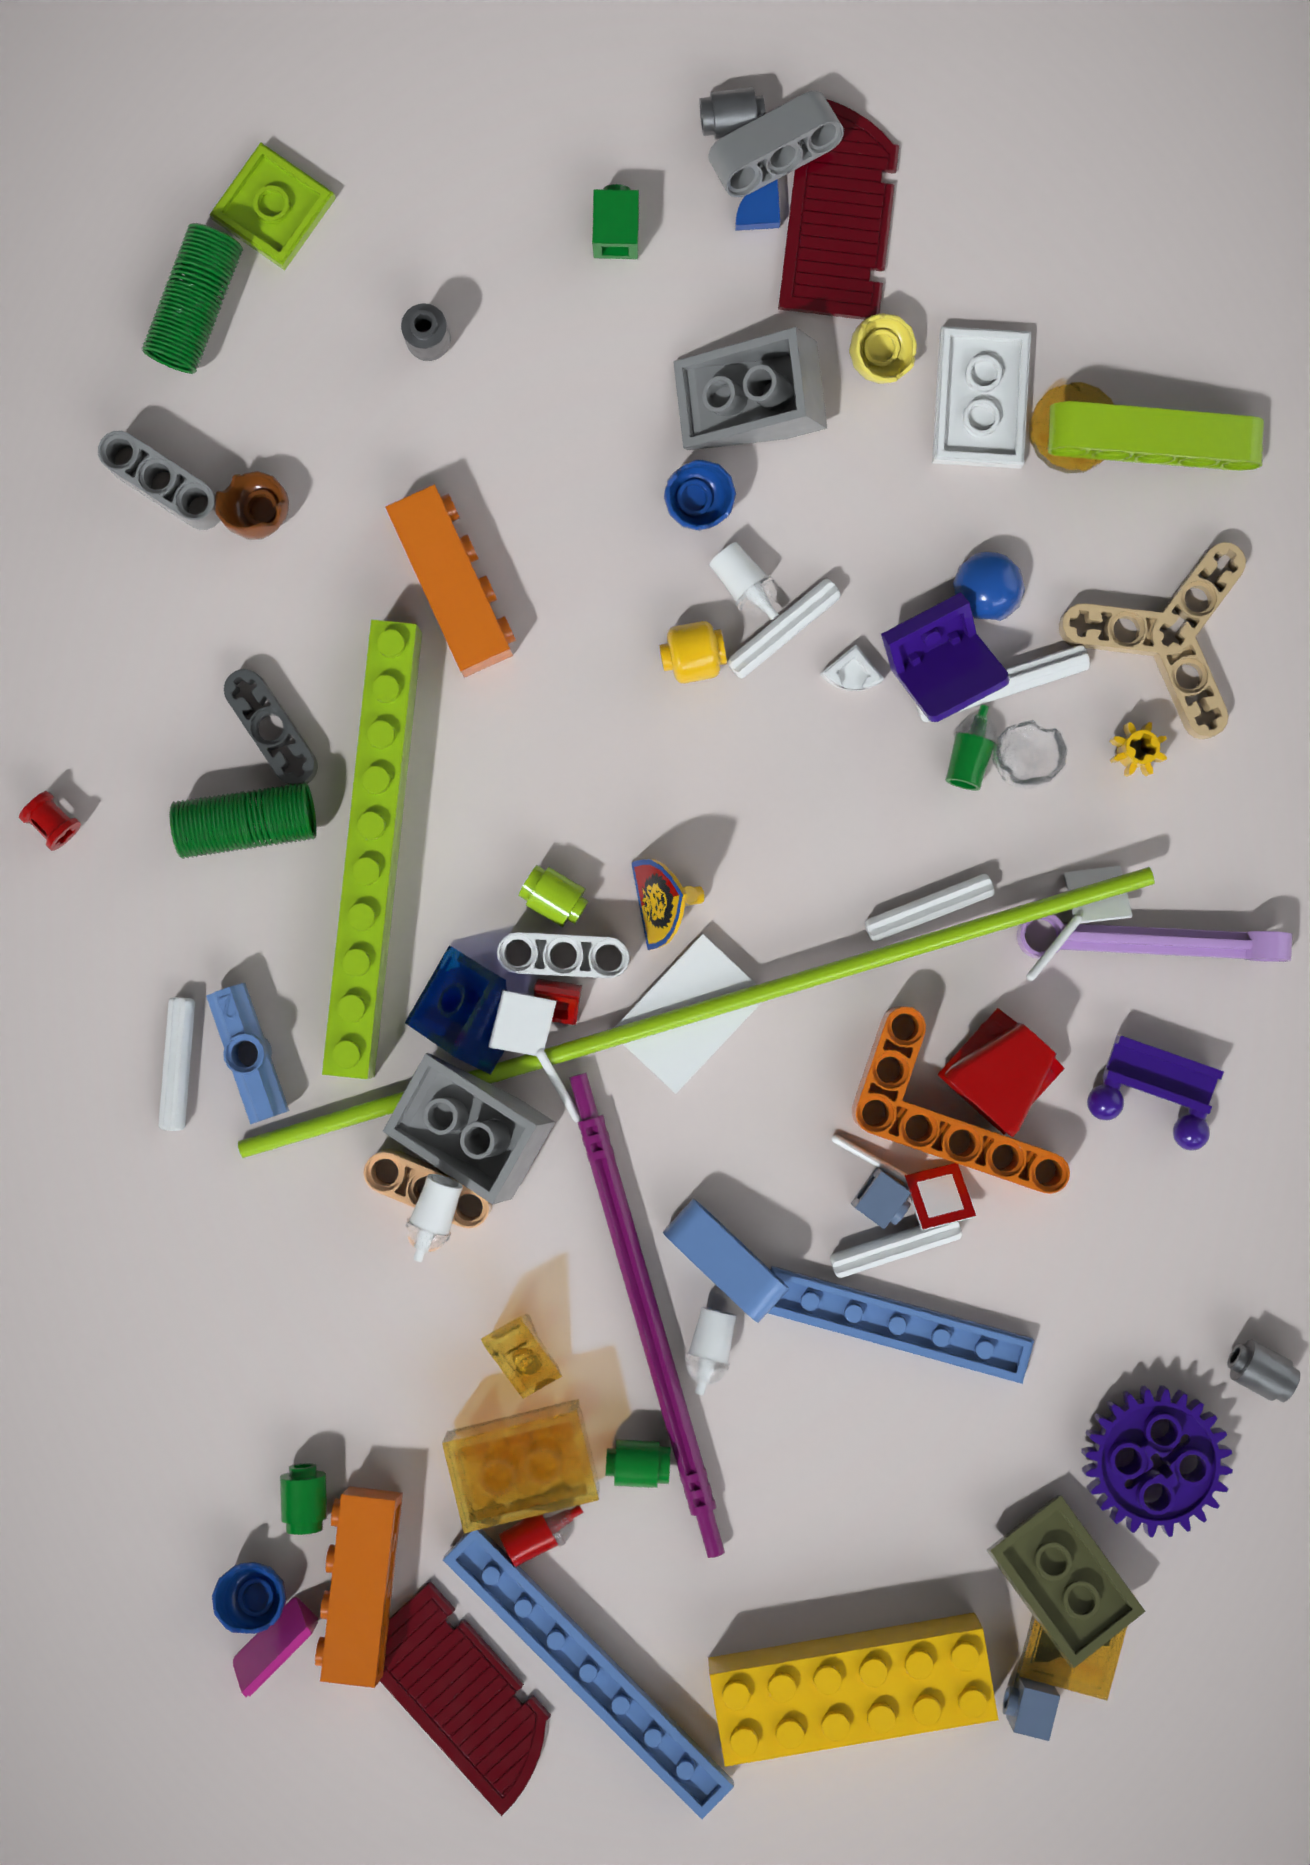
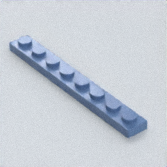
M477 1523L444 1555L443 1561L701 1819L733 1789V1779L520 1566L515 1567L509 1555Z

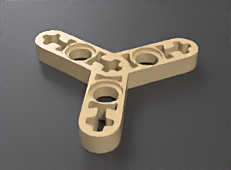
M1223 542L1212 547L1203 555L1162 612L1086 603L1076 604L1062 615L1059 622V633L1062 639L1072 646L1083 645L1089 649L1153 656L1188 734L1198 739L1214 737L1224 730L1229 716L1196 636L1243 574L1246 567L1244 553L1238 546L1232 543ZM1227 555L1231 559L1228 567L1233 571H1225L1212 584L1206 578L1213 573L1218 565L1213 557L1219 559ZM1198 588L1206 594L1208 605L1204 611L1194 612L1186 606L1185 594L1189 589ZM1175 609L1177 614H1173L1172 610ZM1079 614L1084 615L1085 623L1099 625L1103 621L1102 616H1106L1107 620L1103 628L1104 640L1098 639L1101 630L1096 629L1087 630L1083 633L1082 637L1077 636V628L1071 627L1069 622L1074 621L1078 618ZM1179 617L1186 620L1187 622L1175 634V638L1180 641L1179 644L1173 642L1168 646L1164 645L1161 642L1164 634L1160 631V628L1167 630L1175 624ZM1128 619L1135 624L1137 635L1132 642L1124 643L1115 637L1113 627L1117 620ZM1189 622L1194 623V626L1191 627V625L1189 624ZM1181 665H1191L1197 670L1199 682L1194 689H1184L1178 684L1176 672ZM1203 690L1206 691L1208 697L1200 699V704L1205 712L1213 711L1216 719L1210 722L1211 730H1209L1206 724L1198 726L1195 717L1201 714L1197 701L1187 705L1185 700L1186 698L1196 696Z

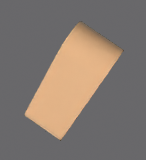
M394 1149L381 1150L370 1157L365 1164L363 1172L365 1181L371 1189L414 1208L420 1196L417 1184L421 1177L428 1176V1174H438L453 1179L434 1165ZM380 1159H389L396 1164L398 1176L394 1182H384L377 1176L376 1165ZM462 1185L460 1197L465 1194L476 1195L482 1202V1213L475 1217L464 1215L459 1208L458 1200L452 1224L468 1229L474 1228L485 1221L491 1212L492 1204Z

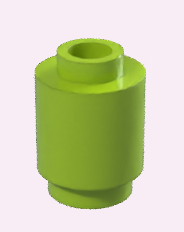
M538 865L534 867L518 895L527 901V907L561 927H564L567 921L576 924L589 902L582 897L586 890L584 887L550 867L545 870Z

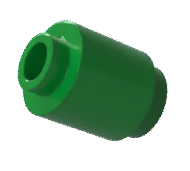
M616 1439V1448H607L605 1476H614V1486L657 1488L658 1484H669L671 1447L660 1446V1441Z
M300 1463L289 1466V1473L280 1476L281 1521L286 1523V1532L293 1535L320 1532L323 1530V1520L327 1519L326 1473L318 1471L316 1464Z

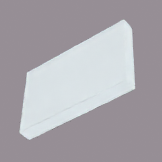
M941 327L932 463L1020 469L1023 467L1031 343L1030 331Z
M702 934L615 1027L757 984ZM761 1003L623 1045L676 1094Z

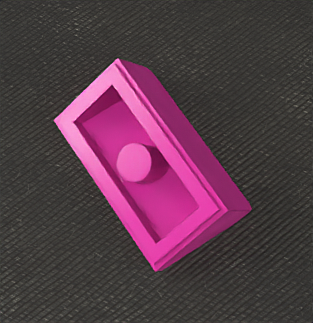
M292 1598L284 1606L281 1617L267 1630L257 1633L234 1656V1671L241 1693L245 1697H250L312 1635L319 1618L299 1598Z

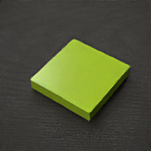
M260 142L209 215L214 222L280 268L286 270L336 197L328 188Z

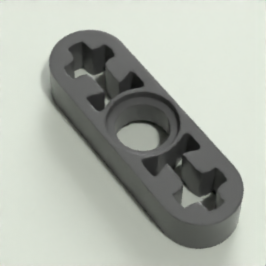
M248 669L237 670L230 674L224 684L225 698L276 775L289 785L303 784V782L308 784L311 782L318 769L316 757L264 679ZM243 680L249 685L256 683L257 686L252 690V694L259 704L263 706L267 700L271 704L270 706L258 709L250 719H248L246 714L255 711L250 702L243 697L236 699V695L240 692L238 684ZM267 716H277L283 723L282 734L272 741L264 740L259 734V724ZM292 737L296 742L287 745L297 758L300 759L305 756L307 760L302 765L304 773L301 776L293 772L286 774L285 769L290 764L284 753L278 751L275 757L271 753L272 750L285 746Z

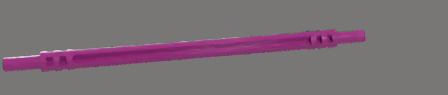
M587 1073L569 1077L581 1121L577 1122L578 1127L581 1131L582 1141L586 1148L587 1158L590 1162L671 1442L680 1480L684 1487L690 1514L696 1516L707 1557H718L724 1554L725 1550L713 1512L717 1506L712 1495L711 1485L707 1478L706 1468L700 1454L621 1181L614 1150L610 1143V1136L606 1129L603 1114L598 1115Z

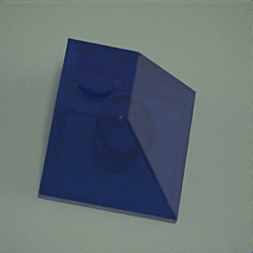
M449 945L406 1019L405 1024L453 1057L491 1075L504 1053V1050L490 1048L489 1043L502 991H507L506 979Z

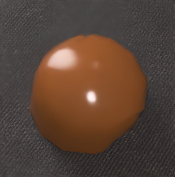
M260 471L233 475L230 485L224 491H217L215 495L216 515L229 531L248 540L264 539L273 534L282 525L289 511V499L285 489L274 476Z

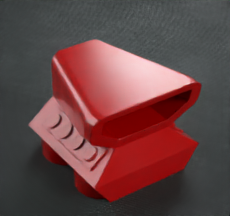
M997 1008L980 1025L963 1047L950 1058L949 1062L937 1075L1003 1135L1007 1133L1014 1137L1020 1130L1032 1104L1065 1068L1055 1058L1056 1053L1024 1024L1017 1023Z

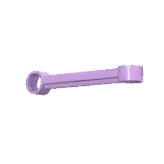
M1054 914L1040 918L1052 924L1056 931V937L1068 924L1062 923ZM1032 921L1020 924L1017 930L1019 947L1026 955L1040 959L1045 951L1037 952L1033 950L1025 939L1027 927ZM1079 924L1059 950L1289 962L1292 957V933Z

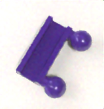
M1117 1035L1102 1076L1104 1078L1103 1083L1091 1090L1088 1095L1087 1106L1090 1113L1097 1119L1112 1120L1116 1118L1124 1107V1098L1119 1091L1121 1085L1188 1107L1190 1108L1188 1114L1180 1117L1175 1122L1173 1137L1181 1148L1190 1151L1198 1150L1209 1140L1210 1129L1205 1120L1207 1114H1210L1212 1109L1209 1103L1217 1080L1222 1079L1224 1071Z

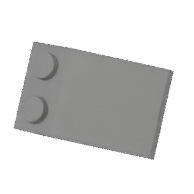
M797 327L673 361L683 448L686 450L784 440L827 429L817 341Z
M425 1053L383 1132L493 1205L511 1200L514 1197L555 1121L521 1099L430 1053Z

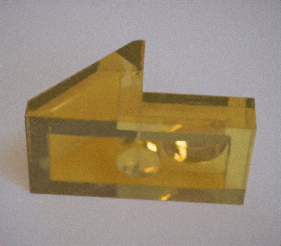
M529 1314L522 1315L481 1338L486 1350L523 1399L562 1377L558 1364L538 1338Z

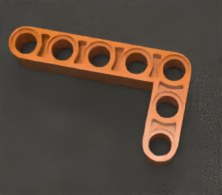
M898 1006L888 1010L881 1019L852 1105V1116L855 1123L870 1134L1042 1193L1053 1194L1061 1191L1069 1181L1070 1169L1064 1158L1056 1153L903 1101L925 1036L926 1023L921 1013L912 1007ZM905 1013L912 1018L914 1031L907 1039L900 1040L892 1032V1022L895 1017ZM886 1057L895 1058L900 1066L899 1075L890 1082L881 1081L877 1074L879 1062ZM872 1100H880L885 1107L883 1120L878 1124H867L862 1116L865 1104ZM923 1115L928 1123L926 1134L919 1139H910L905 1130L907 1121L912 1116ZM957 1130H966L970 1136V1146L963 1153H952L949 1148V1138ZM1000 1145H1009L1013 1152L1011 1163L1005 1168H996L992 1161L994 1150ZM1043 1160H1052L1056 1168L1053 1179L1046 1183H1039L1035 1175L1036 1167Z

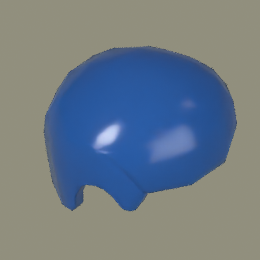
M693 460L674 471L667 480L664 493L668 514L681 527L698 531L712 528L726 519L732 512L736 497L731 475L720 464L706 460Z
M998 552L974 554L959 566L953 582L955 595L961 592L970 603L972 616L976 619L997 621L1006 619L1020 607L1025 592L1020 568L1009 557Z
M256 1562L240 1563L233 1566L218 1579L212 1594L214 1615L232 1633L255 1634L267 1630L281 1617L287 1600L283 1579L272 1567Z

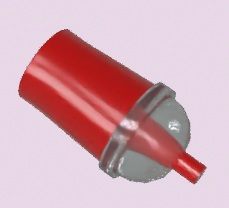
M552 1502L547 1505L543 1503L539 1506L538 1510L500 1533L499 1537L511 1561L517 1567L550 1549L565 1545L574 1532V1518L584 1512L580 1505L569 1510L561 1503Z

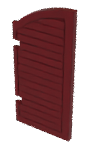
M826 99L843 126L844 135L834 149L797 168L794 172L778 310L865 320L880 313L883 283L869 281L870 271H885L895 185L881 183L882 172L896 173L899 145L893 144L879 128L856 111Z
M430 1581L389 1618L384 1670L380 1682L502 1816L518 1799L535 1770L544 1741L546 1721L551 1717V1714L534 1695H531L524 1703L518 1699L515 1693L524 1684L465 1619L455 1628L446 1618L455 1611V1608Z

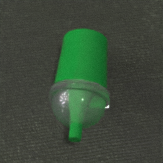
M981 704L978 715L972 714L965 717L959 726L955 727L953 734L955 740L945 779L947 783L953 786L978 791L981 788L993 749L997 747L999 741L996 725L990 718L986 717L989 706Z

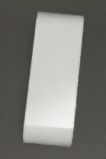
M517 932L505 936L497 949V957L501 966L507 971L517 974L615 978L624 973L630 960L629 951L626 946L618 939L611 937ZM522 940L531 948V957L526 964L517 967L509 962L507 949L514 941ZM560 943H570L576 950V961L569 968H558L552 961V950ZM605 945L616 946L622 953V962L613 971H604L598 966L596 961L597 952Z

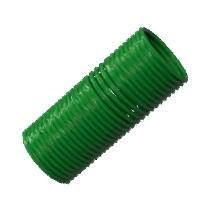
M199 223L188 225V229L184 234L185 237L181 243L182 245L176 255L177 258L174 261L175 265L172 267L173 270L170 272L171 275L166 282V287L162 293L163 296L160 297L161 300L154 314L155 317L152 318L153 321L146 335L147 338L144 339L145 342L141 348L144 354L169 368L189 374L197 372L198 364H200L202 359L201 356L204 355V348L207 347L206 344L210 338L209 335L212 334V327L215 326L214 323L218 317L217 315L220 313V305L223 304L222 300L225 299L224 295L227 294L226 290L229 289L228 285L231 284V277L234 276L233 273L237 267L236 265L239 263V256L242 255L241 252L243 251L241 244L231 236Z
M305 782L298 785L276 786V788L272 787L271 789L264 788L263 791L261 789H258V791L253 790L252 792L248 790L247 793L241 791L235 794H222V796L200 797L199 799L195 798V800L191 798V800L187 799L186 801H173L170 806L171 835L176 852L182 859L185 857L207 856V854L211 855L212 853L220 854L221 852L225 853V851H238L239 849L247 850L248 848L252 849V847L257 848V846L267 847L268 845H278L279 843L287 844L288 842H297V840L300 842L306 839L314 840L317 834L313 798L310 788Z

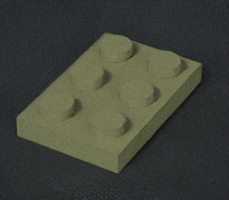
M1061 1495L1054 1497L987 1549L989 1555L1070 1667L1075 1668L1146 1612Z

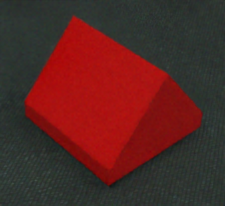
M538 979L534 988V996L556 1001L551 1022L576 1025L582 985Z

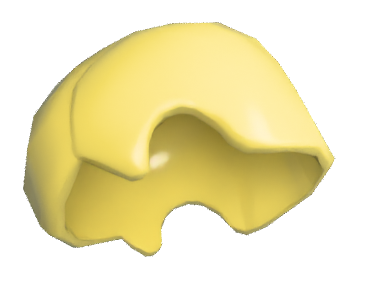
M879 313L865 319L857 326L852 334L849 354L853 367L864 379L877 384L897 382L913 368L917 343L912 327L901 317Z

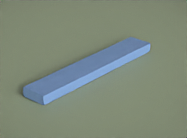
M771 1266L770 1270L788 1286L789 1290L768 1314L1023 1384L1034 1339L1031 1337Z

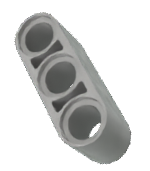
M809 91L720 138L709 151V161L727 193L733 197H743L834 149L842 140L844 128L823 93Z
M112 431L101 439L98 446L100 461L118 479L196 529L208 530L220 522L215 511L216 494L204 482L127 432ZM121 449H133V455L126 464L115 465L116 454ZM161 472H169V484L160 490L152 489L154 477ZM199 496L208 497L207 508L198 515L189 513V506L195 498Z

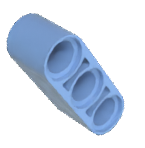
M694 1198L663 1231V1234L691 1262L757 1323L763 1319L789 1290L788 1286Z

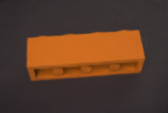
M434 484L385 506L464 678L513 656L508 644L516 641L506 617L503 616L496 619L489 603L496 601L497 597L487 576L478 578L472 567L471 562L479 558L468 534L459 538L452 522L460 519L449 493L440 497Z
M349 1486L341 1494L340 1499L335 1498L331 1512V1526L337 1527L335 1545L330 1544L328 1548L325 1567L326 1573H332L330 1591L325 1590L320 1609L321 1619L327 1620L325 1637L319 1638L315 1654V1665L322 1666L320 1682L375 1688L383 1677L403 1492Z

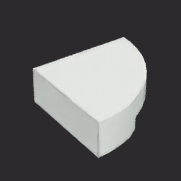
M857 645L853 646L820 674L831 685L847 691L867 690L884 680L883 676Z

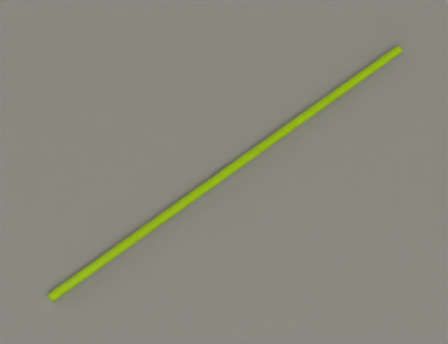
M1146 867L545 1048L544 1051L552 1065L1150 886L1155 884L1151 868ZM525 1054L472 1070L468 1073L492 1084L542 1069L543 1066L537 1056ZM405 1091L238 1141L239 1152L242 1158H246L392 1114Z

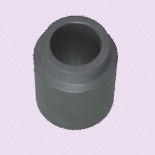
M753 87L710 92V97L699 99L703 136L714 135V139H720L765 115L763 95L755 96Z
M426 303L414 305L406 311L402 318L401 330L412 355L423 361H433L442 357L447 352L451 341L450 332L443 313L434 305Z
M1253 1339L1248 1340L1244 1345L1241 1343L1237 1344L1227 1361V1366L1231 1369L1230 1378L1233 1381L1270 1401L1277 1399L1281 1402H1286L1294 1394L1300 1381V1371L1293 1367L1291 1360Z

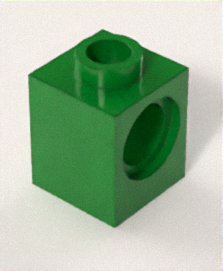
M611 184L603 189H594L593 257L599 259H638L639 190H630L628 186L621 184Z

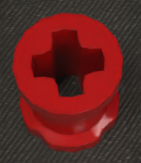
M44 791L34 797L22 809L19 819L23 823H30L47 840L45 845L51 851H55L66 844L77 833L81 823L76 818L70 819L53 802L55 797L50 792Z

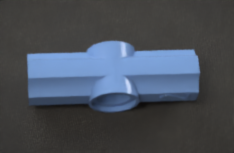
M246 983L230 986L207 995L206 997L224 1046V1061L233 1072L250 1124L290 1111L271 1058V1045L263 1035ZM245 1041L252 1042L258 1050L257 1060L251 1066L243 1064L238 1057L239 1047Z

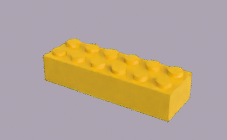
M975 1612L708 1657L709 1675L725 1767L999 1720L984 1631Z

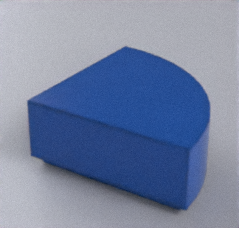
M778 179L744 196L736 214L735 231L780 228Z

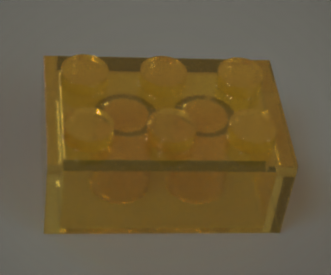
M579 1399L447 1431L442 1442L464 1533L599 1500L600 1484Z

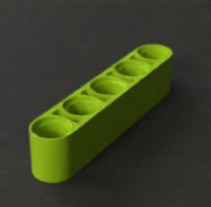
M1079 401L1058 402L1050 406L1048 453L1054 456L1236 471L1253 470L1260 468L1263 462L1264 420L1259 417Z

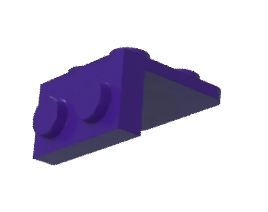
M961 592L881 634L891 671L931 722H939L1009 684L1010 679L1007 670L977 635L970 603Z

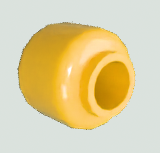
M707 621L673 626L668 630L667 643L659 645L664 672L673 670L675 679L680 683L685 684L715 678L720 673V665L727 664L721 629L714 630L713 626Z

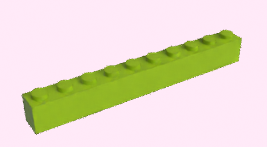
M371 619L322 1075L359 1079L375 1077L422 632L417 624Z

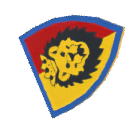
M640 859L631 862L647 949L652 950L670 943L678 931L685 906L702 904L705 897L701 886L682 887L677 877L665 864L655 859Z

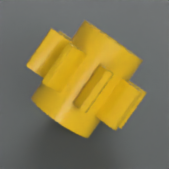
M1129 722L1123 725L1126 737L1114 736L1109 741L1112 745L1117 746V755L1113 756L1110 762L1116 763L1120 761L1126 767L1124 770V776L1126 777L1132 775L1136 768L1139 767L1145 777L1153 774V767L1150 762H1163L1167 759L1165 754L1160 753V743H1163L1167 737H1157L1152 733V722L1144 724L1138 731H1136L1134 724ZM1140 740L1142 742L1140 749L1146 752V755L1135 758L1136 750L1130 747V744Z

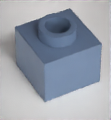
M877 1167L851 1204L855 1209L885 1230L890 1222L897 1225L904 1217L911 1205L906 1200L911 1192Z
M1017 1673L1014 1686L1006 1688L1002 1711L1003 1714H1006V1718L1014 1733L1049 1741L1060 1695L1052 1681Z

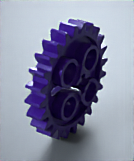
M1144 1385L1140 1388V1399L1137 1400L1128 1391H1123L1125 1405L1119 1407L1111 1400L1107 1401L1108 1408L1112 1414L1108 1418L1097 1413L1094 1415L1097 1422L1102 1426L1100 1431L1086 1430L1085 1432L1095 1442L1094 1447L1081 1448V1453L1093 1460V1463L1082 1467V1472L1088 1477H1096L1086 1487L1092 1495L1102 1494L1096 1504L1102 1511L1113 1507L1109 1517L1116 1524L1126 1518V1527L1132 1533L1137 1531L1141 1523H1143L1144 1532L1149 1537L1155 1535L1158 1525L1161 1526L1168 1537L1173 1536L1174 1523H1179L1189 1532L1191 1531L1189 1517L1195 1515L1202 1522L1207 1521L1202 1510L1205 1504L1216 1509L1220 1507L1212 1496L1214 1491L1228 1492L1229 1488L1219 1480V1476L1233 1473V1469L1221 1462L1222 1458L1232 1454V1450L1225 1445L1217 1444L1227 1436V1433L1220 1427L1211 1428L1218 1419L1216 1415L1210 1411L1201 1414L1204 1404L1196 1398L1187 1405V1394L1182 1390H1178L1173 1398L1170 1399L1169 1389L1160 1385L1156 1397H1153L1150 1389ZM1159 1419H1168L1169 1429L1165 1436L1156 1439L1152 1438V1425ZM1187 1434L1188 1440L1185 1443H1179L1181 1437ZM1123 1448H1133L1134 1457L1131 1463L1124 1467L1116 1466V1454ZM1156 1453L1160 1456V1460L1163 1463L1157 1469L1153 1466L1154 1464L1150 1459ZM1196 1455L1198 1461L1196 1468L1188 1474H1181L1179 1466L1184 1457ZM1128 1479H1134L1130 1487H1125V1482ZM1157 1483L1162 1484L1163 1491L1158 1500L1145 1502L1144 1493L1148 1486Z

